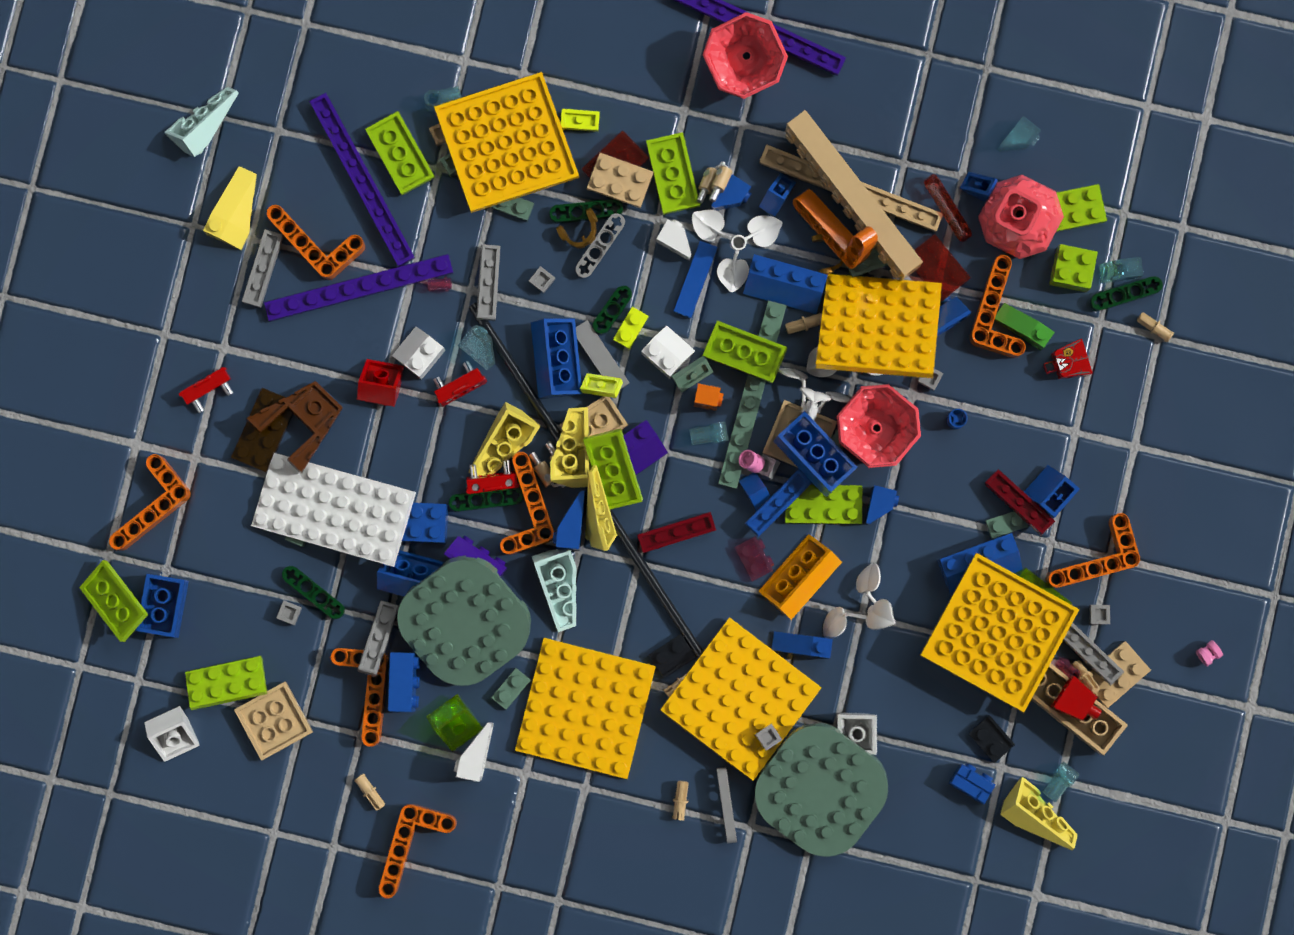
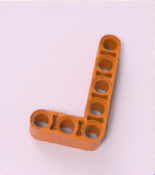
M810 189L793 199V206L817 234H822V239L847 267L853 269L869 257L878 240L877 233L872 227L867 226L853 236Z
M272 205L267 209L268 219L325 280L334 279L365 250V243L358 235H351L326 256L282 207ZM275 211H281V216L278 219L272 218ZM287 225H294V229L290 233L285 232V227ZM302 238L306 239V244L303 247H299L298 241ZM360 241L359 248H351L352 242ZM318 252L319 258L315 261L310 260L311 254ZM339 254H346V259L344 261H337V256ZM326 266H331V273L323 274V269Z
M1000 255L992 263L969 339L972 345L1011 358H1017L1026 349L1023 340L991 330L1012 265L1011 259L1008 256ZM1004 261L1006 269H1000L997 262ZM992 279H998L1001 283V286H993ZM986 297H993L995 304L989 305L986 302ZM986 314L989 317V323H983L980 316ZM976 332H980L983 334V341H977L975 339ZM994 338H999L1002 341L1001 347H996L993 344ZM1012 344L1019 345V353H1015L1012 351Z
M525 452L516 453L513 456L512 462L534 528L502 539L500 549L507 555H513L553 540L554 529L531 460ZM524 456L527 459L524 466L516 464L518 457ZM530 474L533 477L530 484L522 482L524 475ZM535 492L539 495V499L532 503L528 500V496L530 493ZM539 510L545 513V517L541 521L534 518L535 513ZM547 528L551 531V536L548 539H543L540 533L543 529ZM525 535L532 536L533 541L530 545L523 544L522 538ZM507 541H513L514 549L512 551L504 549V544Z
M157 454L150 455L146 460V466L166 492L110 536L109 544L113 549L120 551L128 549L190 498L189 488L162 456ZM160 459V466L154 469L152 466L153 461ZM171 473L172 481L165 483L164 477L166 474ZM183 488L184 496L177 498V490ZM167 500L169 508L162 510L161 503ZM152 512L154 519L148 523L146 515ZM137 524L139 527V531L137 534L133 535L131 533V527ZM121 536L124 539V543L118 547L116 539Z
M1118 513L1109 519V527L1117 554L1051 571L1046 575V584L1051 588H1059L1136 567L1140 562V555L1128 516ZM1117 517L1123 520L1122 527L1116 526L1115 519ZM1122 536L1128 538L1127 546L1121 544L1120 538ZM1128 554L1134 558V562L1131 565L1125 559ZM1109 559H1112L1115 562V568L1113 570L1109 569L1107 566V561ZM1090 564L1095 565L1097 568V572L1094 575L1088 571ZM1072 569H1075L1078 572V578L1076 580L1070 577V571ZM1053 574H1057L1060 578V582L1057 585L1051 581Z
M337 648L331 653V660L338 666L358 667L359 664L356 663L355 656L358 653L363 654L364 650ZM340 651L345 654L343 662H338L336 659V654ZM385 653L383 655L384 662L380 665L377 673L382 677V682L379 685H375L372 681L373 676L368 675L362 742L369 747L377 745L381 740L389 663L388 656ZM374 693L380 697V701L376 705L370 700ZM371 713H375L378 716V721L375 724L369 722L368 717ZM369 732L376 735L374 743L367 741V734Z
M408 804L402 808L379 885V893L382 897L391 898L398 891L416 825L449 833L457 826L456 818L453 815L415 804ZM407 808L414 809L415 816L413 818L406 816L405 811ZM426 813L433 815V823L428 824L424 821ZM445 818H449L453 823L450 829L443 827L442 822ZM401 827L409 829L410 834L408 837H403L400 834ZM396 846L404 848L402 856L395 854L394 849ZM393 864L399 868L397 875L390 873V865ZM387 883L393 886L391 894L384 891V885Z

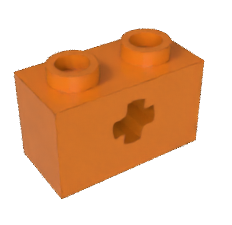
M698 383L694 407L716 411L717 406L721 407L724 393H720L721 388Z

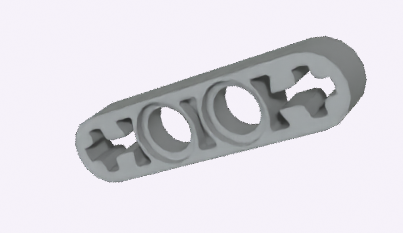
M615 213L608 218L595 240L578 262L576 273L580 277L586 278L592 274L623 229L625 219L621 214ZM620 217L622 225H617L614 228L617 231L615 235L612 231L605 229L607 225L610 228L613 225L612 218ZM608 232L611 235L609 243H603L600 240L602 233ZM592 248L600 250L601 255L599 258L593 259L590 257L589 252ZM587 256L590 261L595 262V265L592 266L590 264L587 268L589 273L582 275L579 266H584L587 263L584 260Z
M726 767L716 768L727 844L736 843L737 838Z

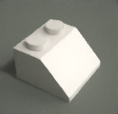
M666 326L645 346L641 354L666 377L671 379V376L680 369L695 350Z
M415 327L392 356L422 380L446 350L428 334Z
M180 706L144 722L147 737L164 762L200 746L190 721Z
M865 713L838 714V729L841 730V733L869 754L877 755V715Z

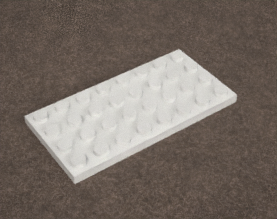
M277 453L273 454L251 526L392 567L395 566L416 492L313 463H308L300 474L287 461L288 456Z

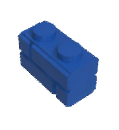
M968 763L965 766L959 764L948 784L984 805L996 785L992 783L993 778L985 773L982 775L975 772L976 768Z

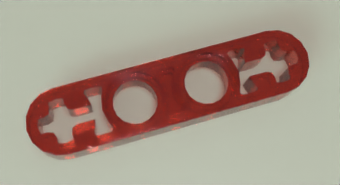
M935 174L930 175L924 180L927 190L956 237L961 242L966 241L972 236L969 226L941 180Z

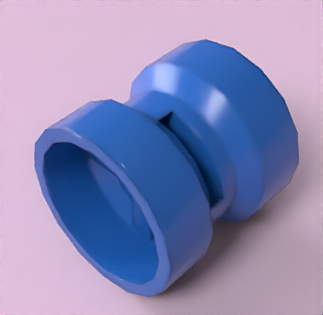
M962 409L952 410L946 417L947 425L952 429H960L967 422V413Z

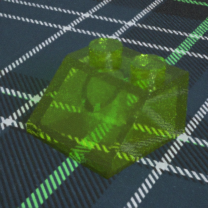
M458 694L426 716L434 731L452 752L483 729L482 725Z

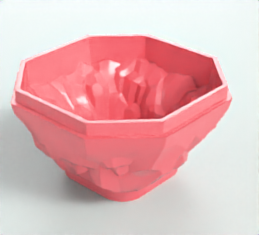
M748 12L712 28L703 52L705 62L718 89L743 99L778 83L788 58L772 21ZM745 52H748L750 54V58L748 60H745L743 58V54Z
M1021 174L996 183L978 218L986 243L1018 259H1022L1047 250L1064 215L1056 191ZM1022 211L1023 216L1017 217L1016 212Z
M889 384L861 386L837 415L839 443L868 468L896 466L921 437L918 408ZM878 425L880 427V431H874L873 426Z

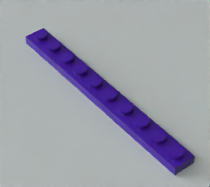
M674 0L721 23H725L747 12L723 0ZM773 24L786 53L838 76L846 57Z
M327 93L309 101L398 267L415 259Z
M449 254L264 302L268 320L271 322L454 273Z

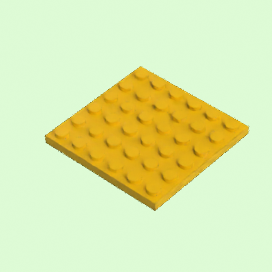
M542 72L434 106L471 213L579 178Z
M828 274L816 368L933 378L942 283Z
M975 553L920 656L1014 708L1025 712L1080 609L982 555Z
M729 617L660 711L750 780L754 781L822 687ZM772 724L782 738V741L765 751L755 734Z
M543 638L515 751L628 779L656 666Z

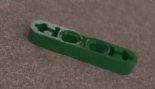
M615 199L560 204L550 209V218L555 223L589 221L586 210L597 205L601 208V213L596 215L597 219H608L615 213H613V210H607V214L604 215L603 205L607 204L606 208H612V204H616L617 207H620L617 213L622 215L623 204ZM579 207L582 209L583 212L580 217L572 215L574 208ZM565 208H569L568 213L570 218H566V214L561 215L560 219H557L555 215L553 216V214L556 213V210H560L561 213H565Z
M1152 276L1103 291L1092 296L1090 306L1094 311H1103L1158 293L1162 289L1163 283L1160 278ZM1151 281L1158 284L1155 290L1153 288L1144 290V287L1151 284ZM1132 286H1137L1140 289L1138 296H1133L1130 293ZM1113 292L1121 293L1122 300L1120 302L1113 300ZM1105 294H1108V301L1102 303L1101 307L1098 304L1095 305L1094 302L1097 300V297L1099 300L1107 298Z
M519 488L473 494L461 493L455 494L449 499V506L456 512L520 504L524 496ZM507 491L506 495H512L513 491H516L517 494H520V497L517 498V501H514L513 498H507L508 503H504L505 497L503 492ZM493 493L501 495V501L497 504L492 503L490 500ZM475 495L482 497V503L479 506H474L471 502L472 497ZM465 496H469L468 503L470 507L466 508L467 504H460V508L453 505L456 498H459L460 501H465Z
M294 566L284 568L282 577L285 582L329 617L339 619L344 616L345 607L341 602ZM288 570H295L294 575L298 578H300L301 575L303 576V578L298 581L297 586L294 585V583L297 582L295 579L287 578ZM304 581L311 583V590L308 592H304L301 589V584ZM319 593L326 595V601L323 604H319L316 601V596ZM330 599L333 600L330 603L334 607L340 606V614L333 615V610L330 607H327V610L324 609L329 604Z

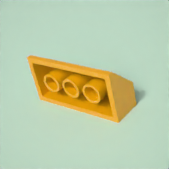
M808 534L758 592L792 620L842 561L830 549Z

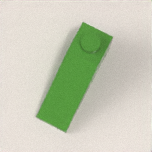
M1006 303L1001 306L995 317L997 322L1040 351L1055 333L1041 322Z

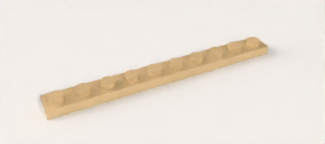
M766 145L759 164L825 189L820 182V176L817 173L814 174L808 167L810 163L807 160ZM862 182L885 213L930 231H937L943 213Z

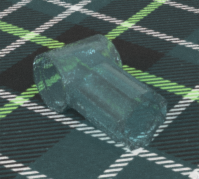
M459 86L438 91H427L424 95L426 109L435 112L434 106L462 98ZM430 98H436L438 100L434 104L428 102Z
M726 422L709 424V426L689 429L692 446L729 441Z
M1065 762L1058 766L1053 774L1054 777L1042 791L1044 795L1055 803L1067 787H1070L1079 777V773Z

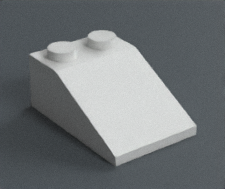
M487 723L460 757V760H456L454 772H457L456 777L478 782L482 780L494 723Z

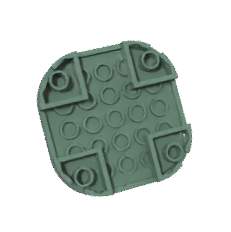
M458 556L447 560L440 568L408 590L398 610V626L405 641L434 675L453 685L467 686L484 680L518 655L524 648L530 634L531 616L525 602L518 599L498 575V570L491 563L479 557L476 559Z
M824 723L803 725L787 736L784 743L761 771L756 783L755 801L764 820L799 847L817 856H835L846 852L854 846L879 814L887 799L888 779L886 771L878 758L869 754L842 734L841 730Z

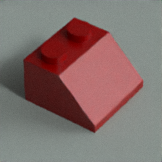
M367 359L358 381L357 400L395 407L404 366Z

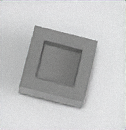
M540 266L529 282L542 293H545L556 278Z
M934 369L933 378L919 377L917 382L934 391L944 373Z
M762 454L765 465L759 474L773 479L780 461Z
M283 600L277 619L296 625L302 607Z
M1089 605L1090 624H1110V605Z
M772 724L755 734L765 751L782 741V738Z

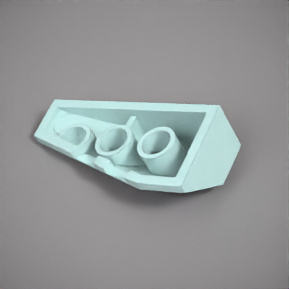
M226 87L208 99L206 106L196 107L193 109L194 114L186 119L181 117L164 133L185 153L194 157L201 154L210 143L239 94L238 91Z
M549 550L532 556L557 631L560 632L575 627L576 565L571 550Z

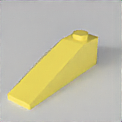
M240 166L238 167L205 225L203 231L207 235L242 250L250 234V220L257 174Z
M505 402L473 462L476 465L477 476L496 473L502 468L504 460L507 462L511 457L513 458L519 450L532 441L540 425L522 410Z
M588 407L568 408L562 432L550 462L551 482L571 488L588 487V472L591 469V463L583 441L584 437L589 436Z
M593 465L588 472L585 536L589 540L591 547L608 551L617 533L598 467Z
M1021 777L1005 798L1000 815L1019 828L1067 849H1075L1076 832L1063 817H1058L1053 812V806L1050 802L1046 803L1040 797L1041 792L1038 788Z

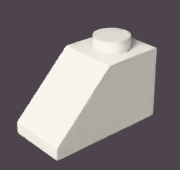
M674 219L672 221L667 220L656 242L683 258L690 260L691 251L685 229L682 228L683 225Z

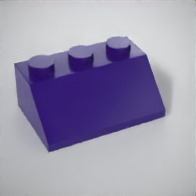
M647 420L623 435L635 475L668 454Z
M465 535L463 538L458 536L444 553L450 559L458 556L482 558L498 570L497 573L501 578L508 569L504 566L506 562L497 556L495 559L488 556L490 553L482 546L479 549L472 545L474 541Z

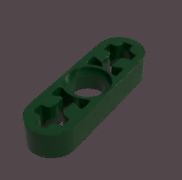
M618 287L593 322V329L597 334L604 335L608 333L632 299V291L629 287ZM626 290L628 298L626 299L624 297L620 301V303L623 304V306L621 307L617 302L613 301V299L615 298L618 301V299L620 298L619 292H624ZM610 305H615L618 308L616 315H609L607 313V308ZM603 314L607 318L612 319L611 322L609 320L606 321V329L598 330L597 323H602L605 317H602Z

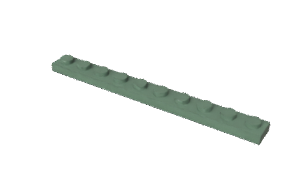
M768 300L759 332L760 337L777 343L787 305ZM750 374L747 376L718 482L719 485L737 489L742 467L739 464V456L744 450L748 449L766 383L765 380Z

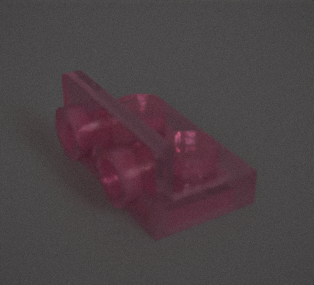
M755 536L734 547L751 581L773 571L772 567L775 565L770 556L766 557L763 551L766 548L761 538L757 540Z

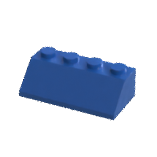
M754 254L743 294L787 305V307L816 315L828 275Z
M957 296L953 299L948 297L940 302L942 306L939 309L937 336L962 322L971 314L970 310Z
M540 319L531 322L538 398H556L583 394L580 390L582 383L575 319Z
M805 411L777 435L773 441L825 497L858 468Z
M1012 533L937 560L950 596L955 592L975 553L1013 573L1023 570L1019 550Z
M399 550L394 567L382 564L377 571V589L405 596L411 587L416 586L440 568L444 562Z

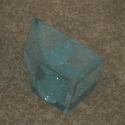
M1023 116L1000 144L998 150L1027 149L1030 144L1034 146L1040 139L1038 134L1041 129Z
M1141 257L1125 258L1099 264L1101 284L1136 280L1143 276Z
M476 325L470 328L458 346L483 368L488 370L495 364L492 337L481 326Z

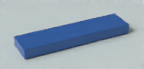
M703 241L699 242L674 308V313L692 318L718 247Z
M798 469L755 512L745 525L759 537L812 482Z

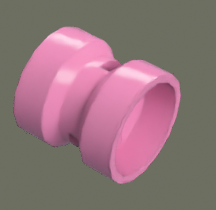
M744 450L739 456L740 466L752 473H759L764 468V457L751 450Z
M1213 640L1209 641L1206 647L1196 650L1198 658L1206 667L1211 665L1214 659H1219L1223 656L1221 649Z

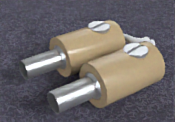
M721 162L714 168L708 167L698 187L701 192L697 202L703 203L706 194H711L709 200L715 202L719 193L724 192L732 175V170L725 165V162Z
M549 441L545 446L551 455L554 456L556 449L551 441ZM535 452L529 455L536 465L533 469L545 487L550 485L553 487H565L564 485L551 482L550 467L546 461L541 462Z

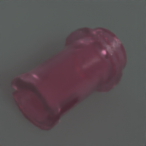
M447 276L444 279H428L429 292L446 290L447 292L449 289H452L451 278H447Z
M1060 658L1056 662V668L1066 676H1075L1072 673L1079 676L1080 671L1073 667L1068 659Z

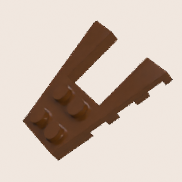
M316 381L246 419L250 425L261 433L285 410L289 409L314 434L287 459L300 474L308 465L343 409Z

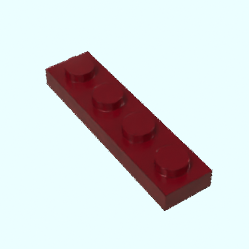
M999 469L985 482V485L1040 536L1055 523L1051 516Z
M711 512L638 534L637 536L642 552L646 553L716 531Z

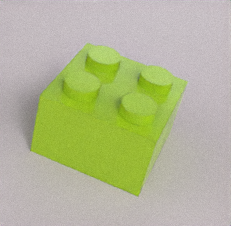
M1060 244L1056 248L1049 285L1088 292L1091 289L1098 252Z

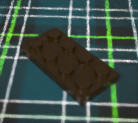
M262 388L250 416L257 414L266 407H270L284 397ZM289 409L285 410L261 433L246 422L231 458L267 473L273 454L278 450L293 413Z

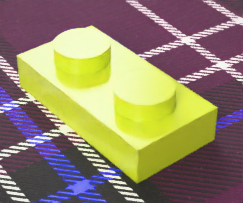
M562 109L561 127L568 130L598 132L600 111Z
M632 307L613 340L630 350L649 316Z
M587 373L580 390L586 394L617 398L623 381L621 378Z

